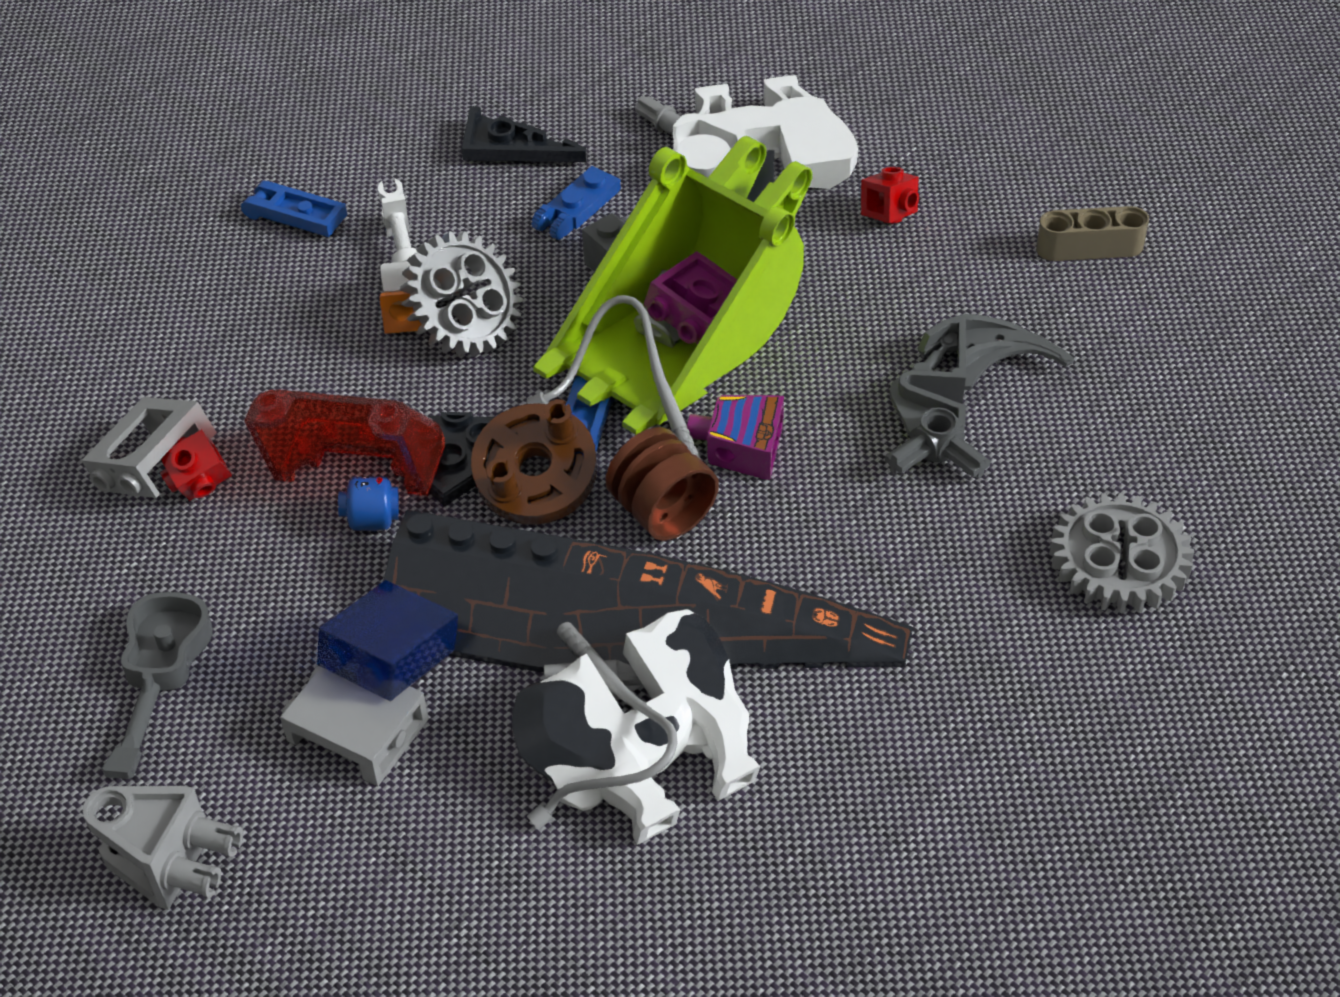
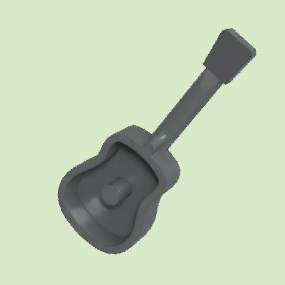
M179 592L153 593L140 598L130 608L126 620L129 642L121 656V664L128 684L141 688L121 746L115 747L102 767L105 777L131 779L134 777L142 756L140 746L160 690H174L182 687L188 680L192 662L210 642L213 635V627L205 602L196 596Z

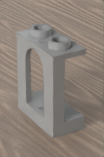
M142 397L81 461L90 473L91 482L103 492L157 498L160 493L147 473L180 438L189 437L202 429L212 439L217 432L196 401ZM142 421L151 434L147 440L128 456L120 459H110L114 449Z

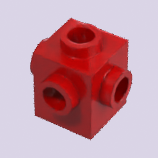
M885 167L881 170V173L862 179L861 215L885 223H898L902 221V218L918 212L919 177L904 173V169L900 167Z
M202 429L189 437L180 438L161 458L166 469L162 470L160 474L172 493L179 490L189 501L209 495L215 490L216 485L232 476L215 444Z

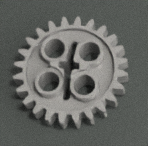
M452 231L446 233L442 238L437 234L428 243L424 242L416 249L417 252L407 260L411 266L402 271V275L410 281L400 286L401 291L410 294V297L402 302V306L413 307L414 313L407 318L408 321L419 320L421 323L416 333L420 335L428 331L431 334L429 338L430 346L440 340L442 341V352L447 353L455 347L457 357L465 355L468 351L472 357L479 355L483 351L488 353L495 349L496 345L505 342L508 339L507 335L516 329L512 321L521 317V313L513 307L523 302V298L513 294V291L520 287L521 283L510 281L509 278L516 271L515 268L504 269L502 266L507 256L504 254L496 258L493 255L495 250L493 243L484 249L481 236H477L469 242V236L465 231L455 237ZM464 264L470 268L472 275L466 271ZM433 278L440 282L442 290L435 285ZM483 280L488 282V286L482 287L470 295L462 296L442 308H437L435 305L436 302L443 301L454 293H460ZM482 299L487 301L490 310L485 307ZM452 313L459 318L460 325L454 321Z
M1102 493L1100 503L1098 504L1089 497H1086L1083 508L1072 504L1069 515L1061 514L1059 525L1054 526L1049 552L1053 556L1052 569L1060 570L1058 578L1060 582L1071 581L1069 591L1071 594L1082 590L1086 592L1084 603L1088 604L1095 598L1100 599L1101 610H1106L1110 603H1116L1119 612L1124 614L1126 605L1132 604L1138 613H1142L1145 602L1158 609L1161 599L1173 601L1176 590L1183 591L1186 579L1190 577L1194 549L1189 548L1191 536L1181 535L1184 524L1182 522L1170 524L1171 511L1160 515L1156 513L1157 502H1153L1147 507L1141 506V496H1136L1133 502L1130 503L1126 502L1123 493L1118 494L1117 501H1110L1109 497ZM1119 525L1124 527L1125 534L1122 553L1123 561L1125 562L1123 570L1124 580H1121L1118 576L1120 560Z

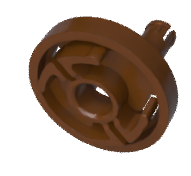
M555 399L548 404L534 403L516 406L493 418L482 429L475 441L471 456V468L478 493L493 512L512 522L539 525L550 523L569 515L586 500L596 480L597 456L592 436L586 426L572 414L569 404L565 406L564 400ZM494 442V445L492 446L491 451H490V454H489L488 461L486 462V469H485V468H484V464H485V461H486V459H487V454H488V451H489V448H490L491 444ZM579 451L582 452L583 455H584V458H583V456H582L581 453H580V454H576V461H575V465H574L573 471H572V473H571L570 475H568L569 472H570V470H571V468H572V466H573L575 452H579ZM533 456H542L551 463L546 472L537 476H528L520 472L522 463ZM547 494H550L549 496H547V497H545V498H542V499H539V500H535V501H530V504L528 503V500L537 499V498L543 497V496H545V495H547Z

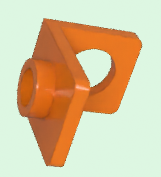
M398 291L380 294L384 334L417 331L421 323L419 320L408 321L407 319L414 313L413 307L393 304L408 299L410 297L409 293Z

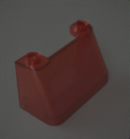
M278 389L268 390L253 400L244 420L274 480L294 482L296 477L294 472L308 463L311 467L319 468L324 452L327 451L393 458L391 468L394 475L405 477L404 486L407 493L428 496L445 447V437L440 425L435 420L396 400Z

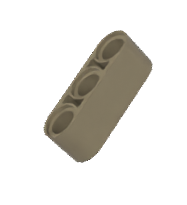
M1133 206L1048 211L1040 218L1036 252L1040 257L1049 261L1137 256L1144 249L1149 215L1143 209Z

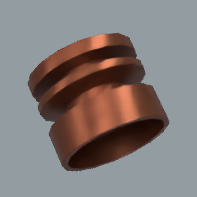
M662 427L646 429L632 437L616 453L610 462L605 476L606 489L628 512L632 513L634 518L654 539L663 541L678 538L694 528L713 506L719 491V480L715 473L697 455L692 454L688 447L679 441L671 430Z

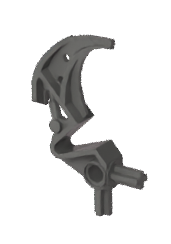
M963 314L941 321L924 333L918 346V351L925 361L916 363L912 370L904 372L891 384L889 392L891 402L910 439L885 455V461L890 465V471L895 475L897 473L902 474L922 459L931 462H943L950 459L973 478H981L984 475V470L990 466L991 461L964 441L966 405L961 404L963 403L964 390H971L989 366L1000 359L1012 355L1039 354L1053 359L1065 367L1074 362V357L1048 341V339L1006 320L984 315ZM956 351V368L951 372L933 371L943 360V355L946 352Z

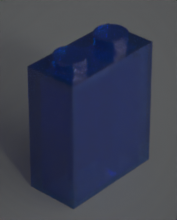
M385 580L319 628L317 665L388 701H392L455 650L458 614Z

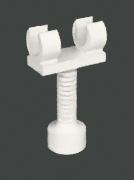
M395 179L396 191L393 193H386L384 191L382 181L378 185L379 199L382 202L383 208L382 218L387 237H394L397 252L392 256V263L406 262L409 257L417 252L415 248H411L408 237L410 229L402 183Z

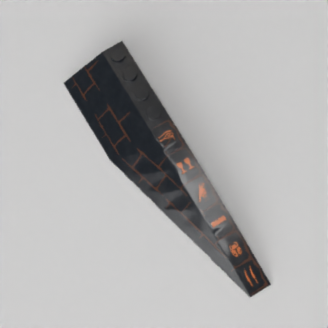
M406 510L392 543L370 632L371 641L534 672H544V665L573 663L578 659L573 651L557 635L558 627L562 623L569 622L603 660L616 659L630 665L623 654L627 633L644 628L669 612L688 609L703 617L713 627L722 641L731 669H737V664H759L760 669H778L779 663H805V668H823V664L844 662L848 668L905 667L913 627L828 598L706 565L616 546Z

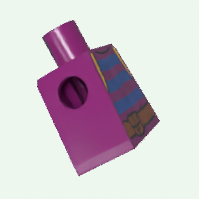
M721 395L717 398L713 416L690 414L687 429L692 439L707 441L708 462L711 465L770 480L783 428L784 396Z

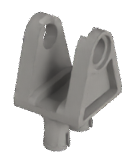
M108 786L91 793L85 800L82 808L83 817L88 828L103 841L101 847H99V853L106 867L157 906L166 910L170 909L180 889L211 898L215 894V890L209 888V885L218 888L222 873L221 869L217 866L196 862L200 853L205 848L224 854L227 857H234L237 854V849L231 848V845L240 848L243 840L242 827L206 818L194 788L188 786ZM110 805H119L123 808L121 814L112 821L103 822L96 819V813L101 806L105 808ZM112 848L121 855H115L111 853Z

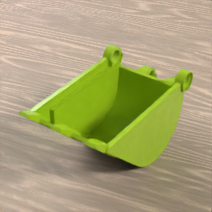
M749 136L741 137L708 178L689 168L684 155L668 147L658 150L649 165L651 182L546 353L533 366V371L547 379L566 369H570L586 329L602 304L613 297L626 295L635 297L643 305L651 281L656 279L662 270L668 271L698 251L738 280L698 345L695 342L692 344L686 343L681 338L673 348L656 340L654 341L665 378L679 410H683L706 395L708 392L703 388L745 362L765 345L782 322L796 294L803 270L804 244L797 229L794 227L795 215L811 184L812 170L797 161L791 162L775 182H769L758 198L752 202L747 197L766 157V146ZM620 303L610 308L604 314L593 333L576 373L588 381L577 393V399L591 407L611 396L633 409L623 420L622 427L637 435L656 424L660 425L667 420V416L654 382L645 335L637 332L634 324V319L639 313L632 305Z

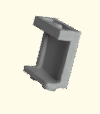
M333 651L323 665H319L314 669L309 682L298 696L287 702L280 719L287 742L297 745L304 737L358 763L363 780L379 786L429 720L423 692Z

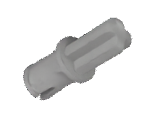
M650 96L639 97L638 103L635 106L636 112L652 122L656 130L660 132L665 131L673 136V125L681 117L676 113L674 107L670 105L664 106Z

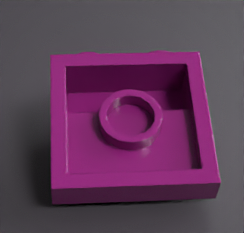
M696 251L651 281L643 305L647 308L652 319L666 321L677 329L679 337L684 342L689 344L695 342L698 345L738 279Z

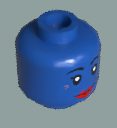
M383 476L352 477L348 482L347 491L338 492L339 517H347L348 525L353 531L388 530L392 520H399L398 487H392L390 480Z

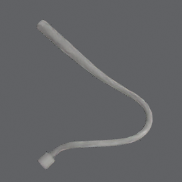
M621 295L609 299L601 305L590 321L574 361L563 381L554 390L546 394L539 392L528 398L527 404H548V401L563 393L573 381L601 318L613 306L620 303L629 304L638 311L643 323L654 382L671 431L679 441L688 447L692 454L698 456L699 453L696 446H694V441L689 434L690 432L665 378L648 312L635 297Z
M569 622L562 623L557 629V635L573 651L577 658L585 654L588 655L607 687L618 698L658 723L667 733L668 744L663 756L652 766L640 772L616 777L583 780L567 784L558 789L545 807L540 804L527 815L538 830L553 819L551 813L563 797L573 792L623 786L653 777L670 763L678 745L677 732L673 724L633 694Z

